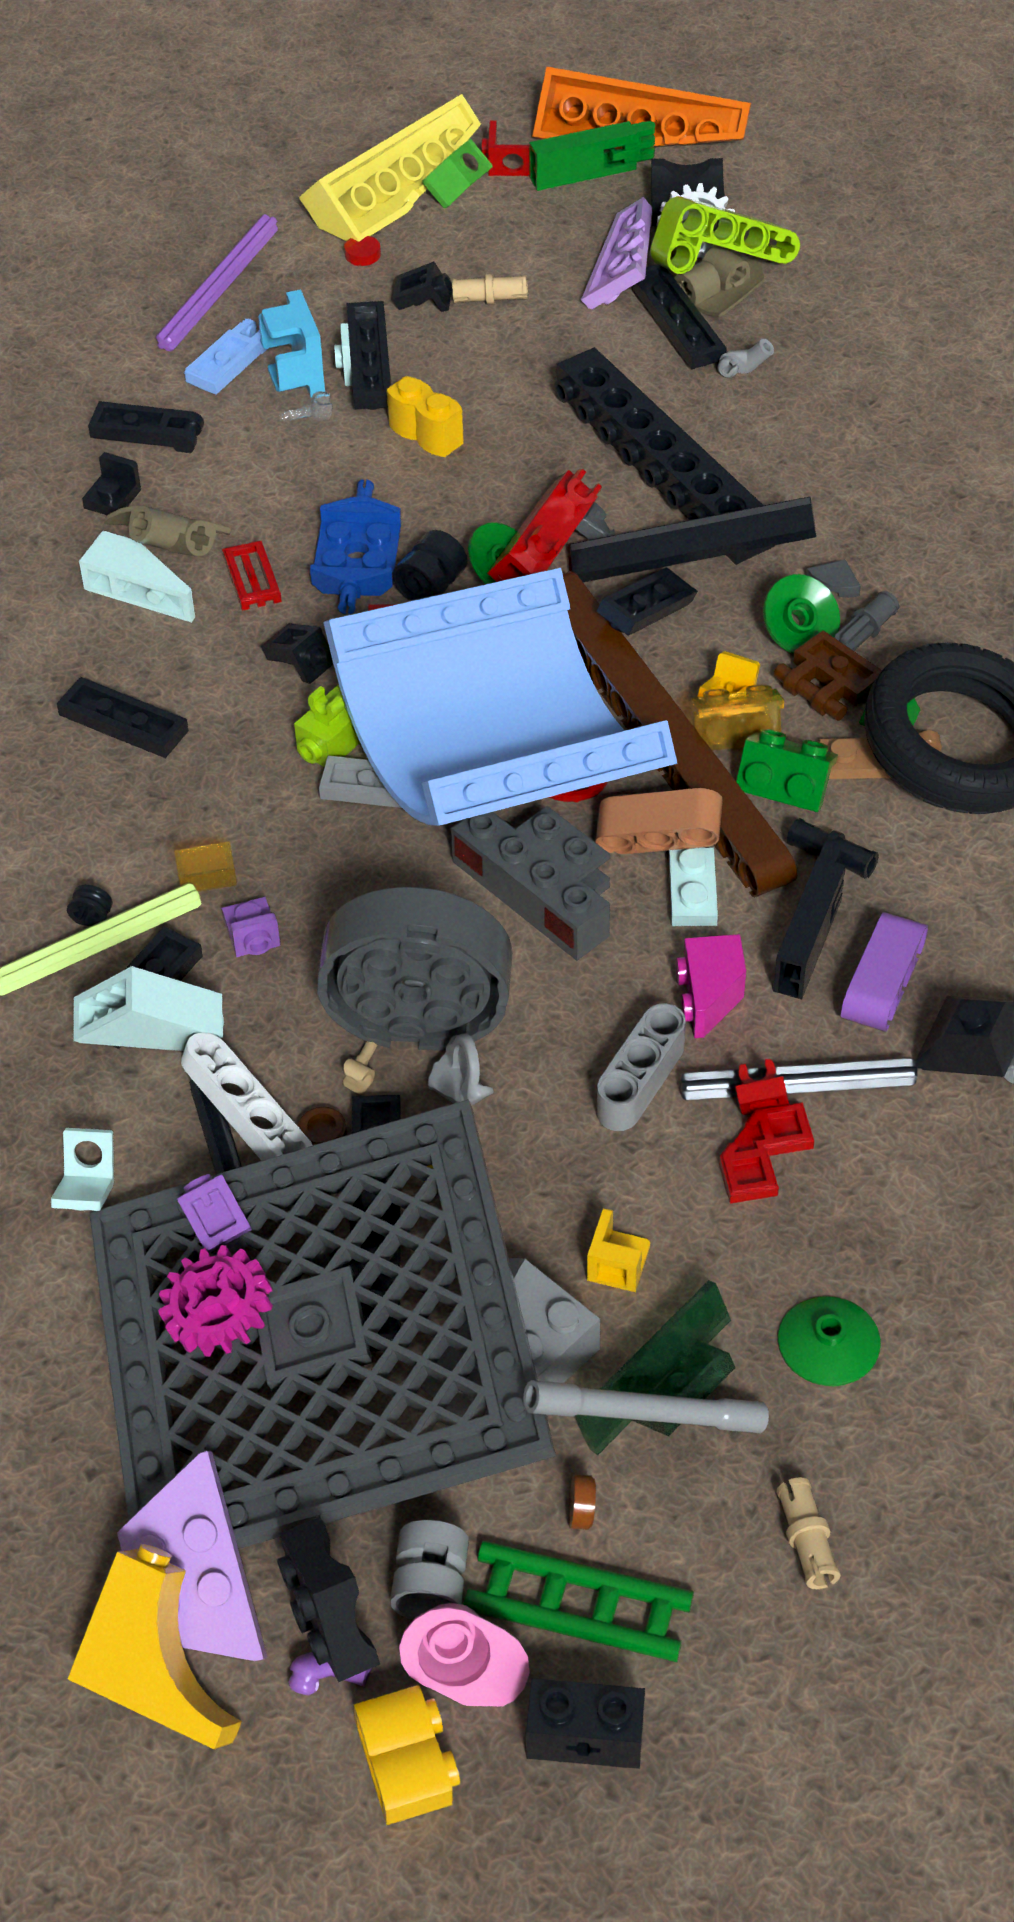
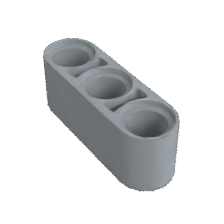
M663 1003L651 1006L644 1013L600 1077L597 1084V1118L601 1125L607 1129L624 1131L632 1128L638 1122L682 1056L685 1045L686 1020L682 1010L675 1005Z

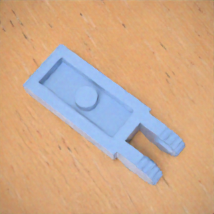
M245 318L234 329H229L185 369L186 382L217 395L250 363L267 350L262 346L260 330L256 333V322Z

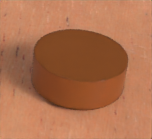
M572 1475L569 1491L570 1529L589 1530L593 1525L596 1483L592 1475Z

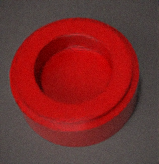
M366 236L359 242L350 238L344 245L345 258L353 265H371L381 257L380 242L371 236Z

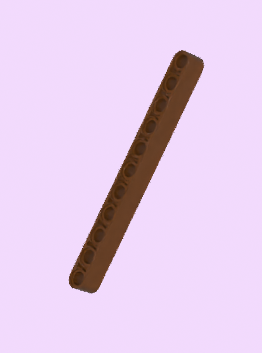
M573 571L563 574L571 608L567 610L580 654L597 690L602 689L604 691L600 694L617 716L622 715L624 719L621 722L627 730L656 722L668 721L677 764L658 768L657 770L659 772L664 771L665 774L662 777L672 790L705 788L718 792L722 796L719 840L714 846L723 858H729L730 861L727 864L744 887L752 889L749 892L750 895L755 898L796 881L797 868L788 848L620 631L615 630L608 620L597 612L600 604L578 575Z

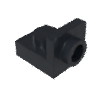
M433 261L395 276L392 300L398 309L402 310L413 305H421L432 298L439 310L445 312L450 307V298L453 294L452 282L446 273H441Z
M103 452L99 457L101 476L85 494L82 501L84 509L109 515L118 509L128 507L141 491L138 465L134 460Z
M288 623L261 646L267 660L294 664L302 682L311 684L333 665L329 644L321 628L318 626Z

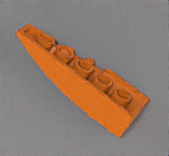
M546 66L532 137L546 139L630 121L631 124L651 121L655 123V133L653 134L655 136L654 146L744 140L751 103Z

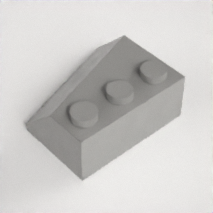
M509 1258L538 1381L564 1383L600 1350V1318L526 1259ZM466 1319L457 1334L472 1341L468 1320ZM448 1346L436 1364L452 1371L464 1353ZM476 1364L467 1379L482 1386L478 1364ZM428 1375L421 1388L434 1398L444 1383ZM458 1391L446 1409L463 1417L475 1398ZM488 1409L485 1411L483 1416L489 1415Z

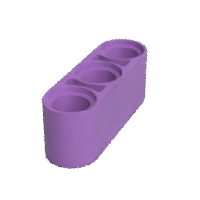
M886 912L881 914L847 989L842 1005L841 1018L884 1032L888 1031L890 1025H887V1021H892L904 994V991H901L902 986L907 987L919 959L916 958L917 953L921 954L928 925Z

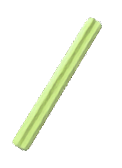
M186 883L1 966L0 996H4L198 908L201 905L198 891L192 883Z

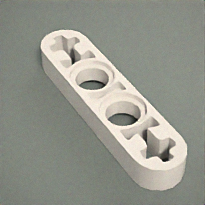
M203 1032L194 1034L189 1038L181 1058L182 1067L261 1161L283 1155V1153L287 1154L313 1146L306 1135L222 1039L211 1033ZM225 1083L238 1085L245 1094L239 1096L227 1093L221 1085ZM254 1116L266 1118L272 1123L273 1128H259L252 1123L250 1118Z

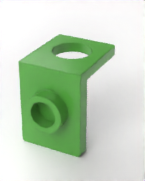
M468 139L439 164L422 182L442 207L447 208L471 184L489 171L493 165L472 139ZM464 153H469L475 157L478 162V170H472L466 166L463 161Z

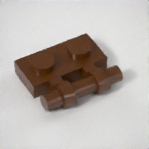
M823 630L794 651L793 663L797 665L796 668L792 669L786 664L781 663L777 666L773 675L783 683V688L793 696L799 694L811 702V708L820 715L828 714L836 721H840L846 715L848 709L839 700L845 698L857 706L868 697L873 682L882 670ZM816 678L826 686L820 689L810 681Z

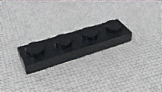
M658 264L646 267L645 279L634 284L631 288L689 367L696 369L719 362L720 357L726 353L727 347L669 270Z
M384 301L346 303L354 410L388 408L387 389L391 386Z

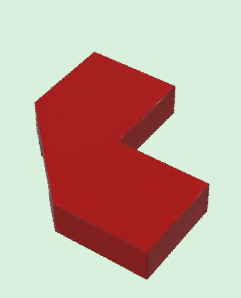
M803 1102L756 1109L746 1121L745 1128L734 1142L729 1143L719 1156V1166L730 1204L778 1196L779 1187L769 1156L814 1149V1137Z

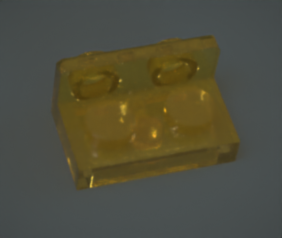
M752 685L746 688V692L730 694L727 690L713 689L703 692V697L691 698L693 726L712 751L744 747L746 739L755 732L760 733L761 729L781 732L780 709L784 708V698L777 689H772L769 685Z

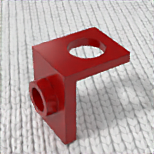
M490 120L489 138H482V153L493 165L489 170V176H530L529 145L497 144V120ZM509 154H517L523 159V164L519 168L511 169L504 165L503 159Z

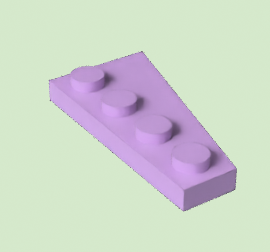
M644 197L621 210L615 216L581 298V301L589 309H593L602 303L605 305L610 304L621 292L645 279L652 206Z

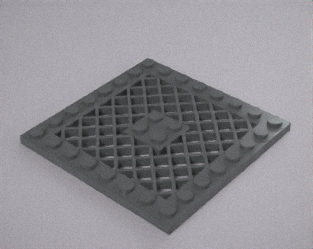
M469 1099L211 1176L214 1179L221 1174L223 1175L252 1229L229 1242L227 1248L233 1256L238 1250H245L249 1246L260 1251L255 1259L260 1263L265 1273L275 1259L288 1265L276 1283L268 1280L273 1291L267 1297L273 1306L271 1311L259 1312L265 1324L263 1329L250 1327L247 1333L251 1342L247 1345L238 1338L232 1341L231 1353H225L213 1371L200 1364L205 1355L199 1346L191 1353L187 1352L185 1356L172 1350L177 1342L172 1339L166 1329L162 1334L160 1333L158 1317L161 1318L158 1310L165 1306L159 1296V1292L164 1289H172L173 1287L167 1275L169 1272L181 1274L185 1270L181 1260L186 1257L195 1263L200 1260V1249H203L197 1236L193 1242L186 1239L195 1236L196 1233L177 1198L186 1194L183 1188L189 1183L109 1206L99 1211L89 1212L129 1521L199 1453L211 1451L214 1454L226 1435L239 1440L240 1444L227 1462L215 1455L213 1457L219 1472L218 1476L238 1549L280 1537L279 1533L318 1517H321L324 1524L556 1456L547 1415L528 1413L524 1407L523 1396L525 1387L529 1381H538L475 1116ZM411 1175L425 1181L415 1197L401 1192V1189ZM389 1178L386 1184L379 1181ZM363 1190L376 1195V1198L366 1212L352 1206ZM341 1192L338 1198L331 1196L332 1194ZM437 1192H439L443 1211L429 1205ZM391 1203L405 1209L395 1225L381 1220V1217ZM315 1204L328 1209L317 1226L304 1221ZM293 1206L289 1213L282 1210ZM420 1216L434 1222L424 1239L409 1233ZM344 1217L357 1223L346 1240L332 1234ZM268 1218L280 1223L269 1241L256 1235ZM371 1231L386 1237L374 1254L360 1248ZM295 1232L308 1237L297 1254L284 1249ZM447 1233L452 1253L438 1247ZM323 1245L337 1251L325 1269L312 1263ZM400 1245L415 1251L403 1268L389 1262ZM175 1247L183 1251L184 1254L171 1270L160 1263L171 1248ZM214 1252L209 1253L210 1256H216V1255H217V1254L214 1253ZM352 1259L366 1265L357 1278L351 1266H347ZM429 1259L444 1265L433 1282L418 1276ZM303 1273L310 1276V1278L298 1281ZM380 1273L395 1279L383 1297L369 1291ZM152 1274L164 1280L156 1291H154ZM456 1276H458L462 1296L447 1290ZM244 1283V1285H243V1288H244L245 1291H246V1283ZM409 1287L424 1294L413 1311L398 1305ZM439 1301L454 1308L443 1326L427 1319ZM361 1302L375 1308L366 1322H364ZM389 1316L404 1323L392 1341L377 1334ZM466 1319L468 1320L472 1341L457 1334ZM418 1331L434 1338L422 1356L407 1349ZM258 1336L262 1356L249 1349ZM216 1345V1347L223 1350L221 1345ZM369 1345L384 1352L371 1371L362 1367L373 1363ZM448 1346L464 1353L452 1371L436 1364ZM164 1360L177 1366L168 1379ZM243 1360L254 1366L243 1384L239 1385L229 1380L228 1377L239 1362ZM398 1360L413 1367L401 1386L386 1379ZM476 1364H478L482 1386L467 1379ZM194 1375L205 1382L192 1400H189L178 1393L190 1376ZM348 1375L363 1382L350 1401L335 1394ZM428 1375L444 1383L432 1401L416 1394ZM326 1377L321 1386L312 1382L313 1380ZM265 1380L272 1392H276L270 1401L256 1394ZM221 1389L232 1395L233 1398L219 1416L206 1408ZM298 1390L312 1396V1399L300 1416L285 1409ZM378 1390L393 1397L380 1417L365 1409ZM458 1391L475 1398L463 1417L446 1410ZM171 1404L183 1410L174 1424ZM248 1404L262 1411L249 1431L235 1424ZM327 1405L342 1412L329 1432L315 1425V1422ZM407 1406L423 1413L411 1432L395 1425ZM488 1409L489 1415L483 1416L485 1411ZM198 1419L212 1427L197 1446L187 1441L185 1437ZM277 1420L291 1427L278 1447L264 1440ZM357 1420L372 1428L359 1448L344 1440ZM438 1421L448 1426L432 1431ZM306 1435L321 1442L308 1463L293 1455ZM387 1436L397 1441L380 1446ZM177 1449L190 1456L181 1470ZM257 1450L270 1457V1459L255 1478L242 1471V1469ZM336 1451L346 1456L329 1461ZM285 1466L295 1471L278 1476ZM234 1481L244 1486L227 1491Z

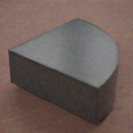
M596 502L593 503L576 528L589 540L616 535L614 529L609 530L604 521L607 514Z
M846 559L807 568V576L819 580L830 591L839 593V597L860 596L861 586Z

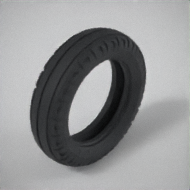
M948 642L919 646L897 656L879 673L873 682L865 705L864 722L867 740L881 767L885 769V772L898 785H903L902 788L919 799L921 797L924 798L923 801L940 808L946 807V810L959 813L969 812V814H990L1012 809L1014 807V757L1006 762L997 764H973L949 757L933 748L917 733L909 720L907 704L913 698L929 692L946 691L960 693L978 699L995 709L1007 720L1014 730V662L1008 658L1003 659L1002 655L985 648L980 650L978 646L962 643L958 645V643Z

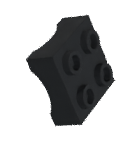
M710 158L704 162L692 165L675 164L665 159H651L652 226L657 225V218L662 214L660 211L663 202L669 201L670 193L675 191L681 196L683 186L686 184L690 187L691 192L696 191L699 183L703 184L705 193H709L715 187L717 188L715 197L718 200L724 197L723 158Z
M321 1517L279 1533L285 1556L278 1558L277 1563L286 1587L289 1591L294 1589L296 1600L291 1601L290 1606L301 1633L303 1634L311 1630V1632L307 1633V1638L318 1665L328 1662L338 1682L380 1665L373 1643L356 1624L355 1606L359 1595L356 1578L349 1566L337 1562L330 1556V1539Z

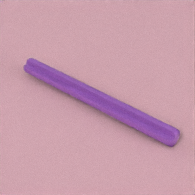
M266 214L262 215L156 335L158 348L170 352L178 346L277 232V220L274 216L270 218Z

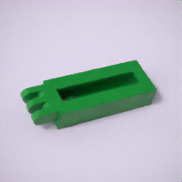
M630 121L529 142L530 179L536 190L539 191L637 170V162L650 160L655 156V148L653 147L655 145V136L653 135L655 133V123L645 121L631 124ZM620 146H622L621 149H616V150L614 149L615 147H620Z

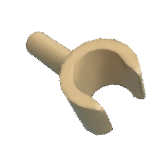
M366 1041L355 1060L349 1058L345 1061L344 1073L346 1077L343 1079L344 1087L362 1095L373 1083L375 1071L367 1067L378 1046L377 1044Z

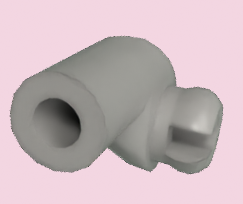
M761 339L750 349L730 350L720 357L718 371L726 378H732L736 373H750L774 354V347L767 339Z

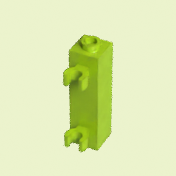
M339 684L326 696L324 687H318L308 697L310 710L294 723L297 752L308 763H318L325 767L328 756L345 757L360 744V741L348 714Z

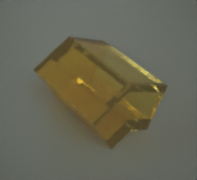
M230 841L174 851L180 886L192 883L196 890L200 892L237 885Z

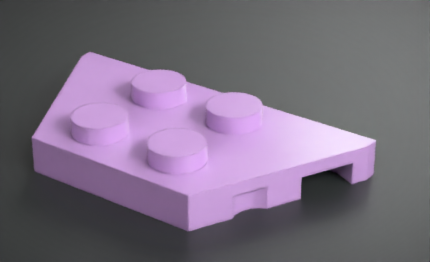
M211 1451L202 1452L117 1532L122 1551L139 1549L141 1544L157 1547L172 1556L169 1563L186 1570L178 1606V1625L182 1648L251 1661L266 1659L267 1654L213 1453Z

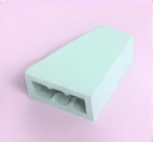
M133 966L74 997L73 1041L184 1051L187 1041L194 1034L203 1032L211 1033L219 1038L223 1037L224 1017L221 993Z

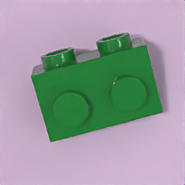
M761 729L760 733L755 732L745 741L736 782L745 793L819 812L823 805L831 768L836 764L838 754L829 752L827 745L817 741L804 740L802 744L786 740V734L782 732Z

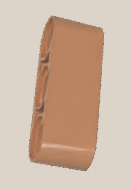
M705 788L605 798L600 802L595 843L608 853L615 851L618 854L713 846L719 840L723 798L718 792Z

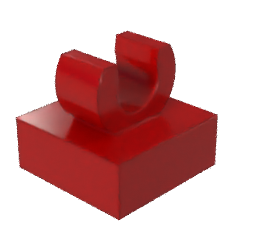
M765 1059L767 1073L760 1080H754L749 1077L746 1064L739 1066V1077L742 1085L735 1087L742 1115L753 1114L756 1109L789 1104L783 1076L777 1077L776 1068L771 1059Z

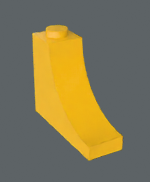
M141 1544L139 1549L117 1552L68 1680L212 1749L233 1743L242 1721L227 1713L206 1694L194 1677L181 1645L178 1606L186 1570L169 1563L172 1556L168 1552L151 1545Z

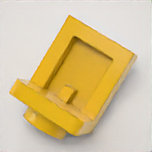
M721 652L717 658L714 676L700 686L696 703L708 706L709 711L716 715H737L753 699L760 663L730 652Z

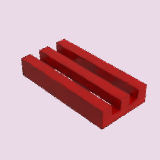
M262 540L222 549L223 558L242 611L250 609L251 604L257 603L258 607L266 606L265 601L273 600L274 604L282 602L281 593ZM249 553H256L268 589L261 590ZM240 555L252 593H247L234 559L235 556Z

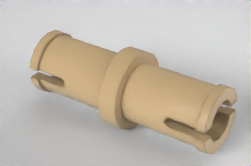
M486 274L485 278L453 279L452 281L454 303L487 301V304H495V300H528L527 275L494 278L493 274Z
M800 1477L789 1479V1483L793 1493H789L787 1484L784 1482L777 1488V1495L781 1500L789 1524L786 1536L790 1546L797 1549L807 1586L811 1589H824L828 1587L824 1574H828L832 1584H835L841 1576L827 1540L831 1532L826 1519L819 1516L809 1480Z

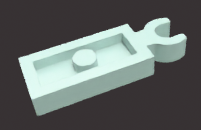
M701 847L669 850L672 926H717L718 910L714 848Z

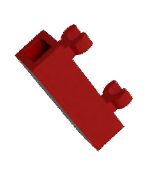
M568 469L546 490L488 571V574L496 582L547 571L601 491L602 486L599 483L593 488H588L581 481L586 473L584 469L576 471L575 474Z

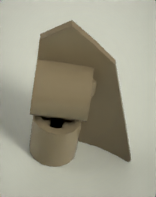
M718 245L711 247L706 252L703 260L694 265L691 270L684 274H677L674 277L699 312L714 317L724 316L764 283L760 257L737 255L730 249Z
M133 505L118 509L107 515L105 519V524L129 525L130 537L136 542L166 549L171 553L191 556H204L208 554L212 549L216 533L230 535L231 528L187 518L144 505Z

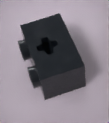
M531 1678L526 1727L527 1759L640 1769L645 1688Z

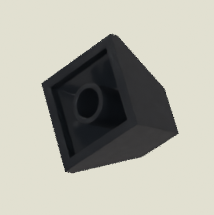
M947 996L915 1060L917 1068L927 1071L1004 1077L1014 1057V1000Z

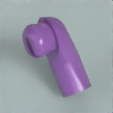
M313 1652L297 1656L292 1662L290 1670L293 1673L288 1683L294 1692L311 1695L318 1690L319 1679L329 1676L335 1677L328 1662L318 1665ZM372 1668L345 1679V1681L364 1687Z

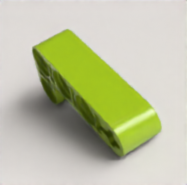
M676 196L671 198L662 210L651 245V257L656 264L676 274H684L693 268L702 241L786 264L796 258L800 249V240L796 233L774 223L686 197ZM688 211V217L686 221L682 223L683 216L685 212ZM719 220V226L713 232L714 225ZM750 229L748 237L744 240L746 231ZM770 238L777 241L776 245H768ZM677 247L675 256L670 259L673 249Z

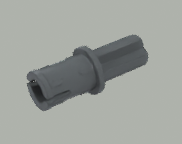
M888 591L879 592L877 597L865 608H859L853 612L851 621L834 638L855 651L870 636L876 637L880 633L881 626L898 612L900 606L897 598Z

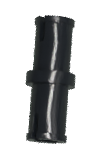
M801 818L799 820L796 819L790 827L787 835L788 845L796 846L819 857L824 843L834 840L841 844L840 863L845 864L847 870L866 879L871 876L876 868L879 858L878 852L868 850L846 840L845 835L837 830H833L830 833L805 822Z

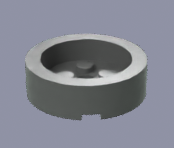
M397 887L373 891L347 902L328 921L324 930L319 962L318 997L326 1013L339 1026L367 1042H374L379 1046L390 1048L391 1041L419 1042L418 1050L443 1051L446 1050V1046L453 1036L467 1033L475 1042L489 1034L502 1021L509 999L512 945L505 929L493 915L463 897L440 890L418 887Z

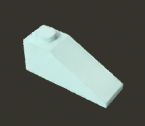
M102 531L79 560L85 590L188 622L194 620L195 611L191 588L141 543L125 536Z

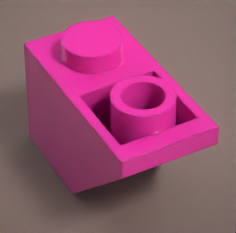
M740 934L685 938L684 957L676 958L677 983L687 987V994L681 995V1008L686 1022L692 1021L694 1038H704L744 998L746 966Z

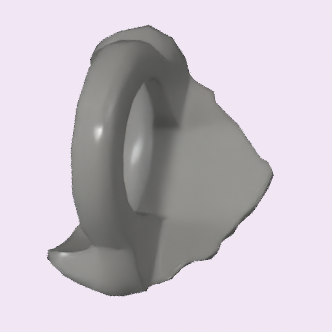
M469 1034L455 1035L450 1039L446 1046V1053L439 1061L433 1064V1069L428 1077V1088L436 1091L453 1104L469 1099L472 1106L493 1094L494 1090L491 1087L483 1086L479 1082L478 1053L475 1042Z

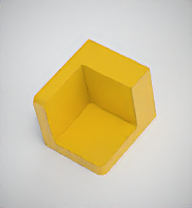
M605 1208L602 1210L587 1255V1281L636 1292L650 1249V1241L646 1238L613 1231V1210Z

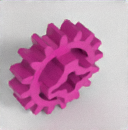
M221 1245L216 1256H210L206 1248L200 1249L199 1261L193 1263L190 1259L183 1258L181 1262L185 1270L181 1274L169 1272L167 1275L173 1286L172 1289H164L159 1292V1296L165 1306L158 1310L159 1315L166 1324L165 1328L175 1342L180 1341L189 1353L199 1346L203 1354L208 1357L211 1356L216 1345H221L225 1353L228 1354L232 1351L233 1340L238 1338L246 1345L251 1342L247 1331L250 1327L263 1329L265 1324L259 1312L271 1311L273 1306L267 1297L273 1291L272 1286L257 1259L251 1261L243 1249L238 1250L232 1256L227 1246ZM244 1283H246V1291L243 1288Z

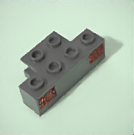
M546 806L516 829L494 812L466 818L451 828L453 863L576 961L609 937L610 903L600 895L610 888V877L600 871L598 867L610 859V853L550 807Z

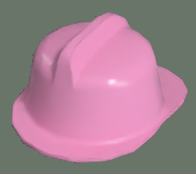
M447 1603L438 1605L425 1613L421 1612L404 1630L399 1645L401 1664L411 1678L423 1686L431 1688L465 1706H505L513 1702L525 1689L530 1673L528 1655L520 1641L505 1629L481 1618L466 1605Z

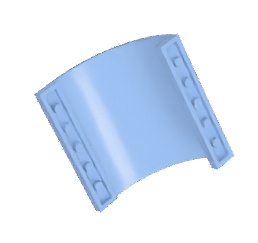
M561 568L323 622L339 687L361 746L389 794L401 808L418 821L428 825L439 826L677 764L667 720L624 730L601 699L586 669L572 630L567 611L571 608Z

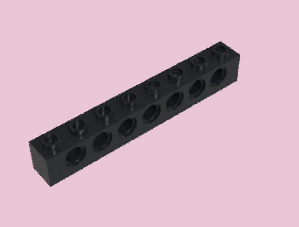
M595 347L557 363V381L554 387L560 401L563 403L567 402L572 406L583 423H589L599 433L601 440L605 444H611L621 454L623 461L628 466L633 465L643 475L648 486L656 487L665 496L672 509H678L688 520L764 506ZM775 545L728 554L726 556L737 565L775 547Z

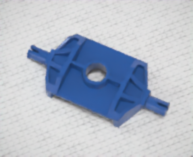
M364 479L358 481L356 497L320 506L321 525L314 564L310 565L311 584L323 594L340 595L338 610L342 614H346L347 605L349 606L348 614H353L356 610V598H360L361 595L381 596L393 587L392 572L396 566L401 508L372 498L374 484L366 479L365 488ZM354 552L365 553L362 558L348 557L349 554Z

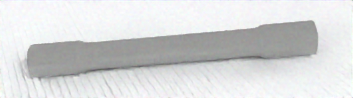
M531 1380L527 1383L523 1396L525 1410L533 1414L567 1417L576 1415L711 1426L719 1430L762 1433L766 1429L769 1420L766 1404L749 1400L727 1398L710 1400L581 1388L575 1384Z

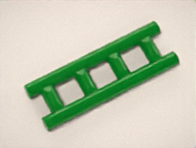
M485 1540L482 1541L478 1562L493 1565L485 1592L470 1588L467 1590L464 1605L476 1613L678 1662L682 1640L666 1637L673 1609L690 1613L694 1591ZM514 1570L546 1578L538 1605L507 1598ZM567 1583L598 1591L591 1618L559 1610ZM620 1596L651 1603L645 1631L613 1624Z

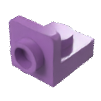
M266 897L222 908L223 919L236 957L247 954L260 955L267 952L270 948L280 946L278 922L275 914L271 913Z
M206 1174L193 1180L183 1188L186 1194L177 1198L203 1248H206L208 1253L217 1250L221 1245H226L252 1230L222 1174L212 1179L210 1174Z

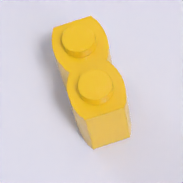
M409 376L403 377L387 389L389 426L395 433L407 439L417 440L424 450L441 457H446L464 444L462 407L456 400L447 395L433 392L428 384Z
M416 1685L354 1704L357 1731L386 1825L453 1805L452 1787L460 1785V1778L451 1750L442 1753L435 1734L443 1732V1725L435 1699L432 1698L425 1701L420 1686Z

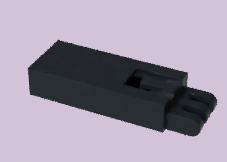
M830 840L825 842L819 857L816 859L776 957L773 992L803 999L842 901L843 893L841 892L844 886L843 877L846 865L840 863L841 844L837 841Z

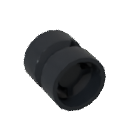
M431 530L395 566L392 572L394 584L402 596L410 601L442 595L448 586L465 570L467 555L458 540L450 534L441 530Z

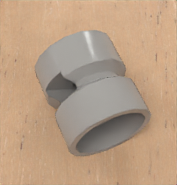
M436 1520L413 1521L401 1528L396 1562L399 1568L394 1572L390 1600L391 1607L396 1613L414 1620L421 1612L425 1613L441 1604L456 1603L462 1605L464 1578L461 1574L466 1570L469 1536L463 1529L453 1524Z

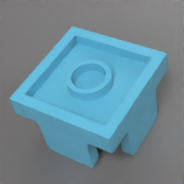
M301 289L286 292L287 305L263 309L262 313L258 316L263 348L267 349L291 344L292 352L279 354L275 357L276 363L268 365L269 375L276 391L280 392L306 387L310 397L325 395L320 333Z

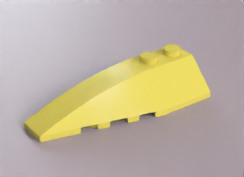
M461 94L321 178L299 196V199L318 228L345 241L352 238L359 242L366 236H372L408 213L416 200L427 190L422 181L449 155L464 144L481 123Z

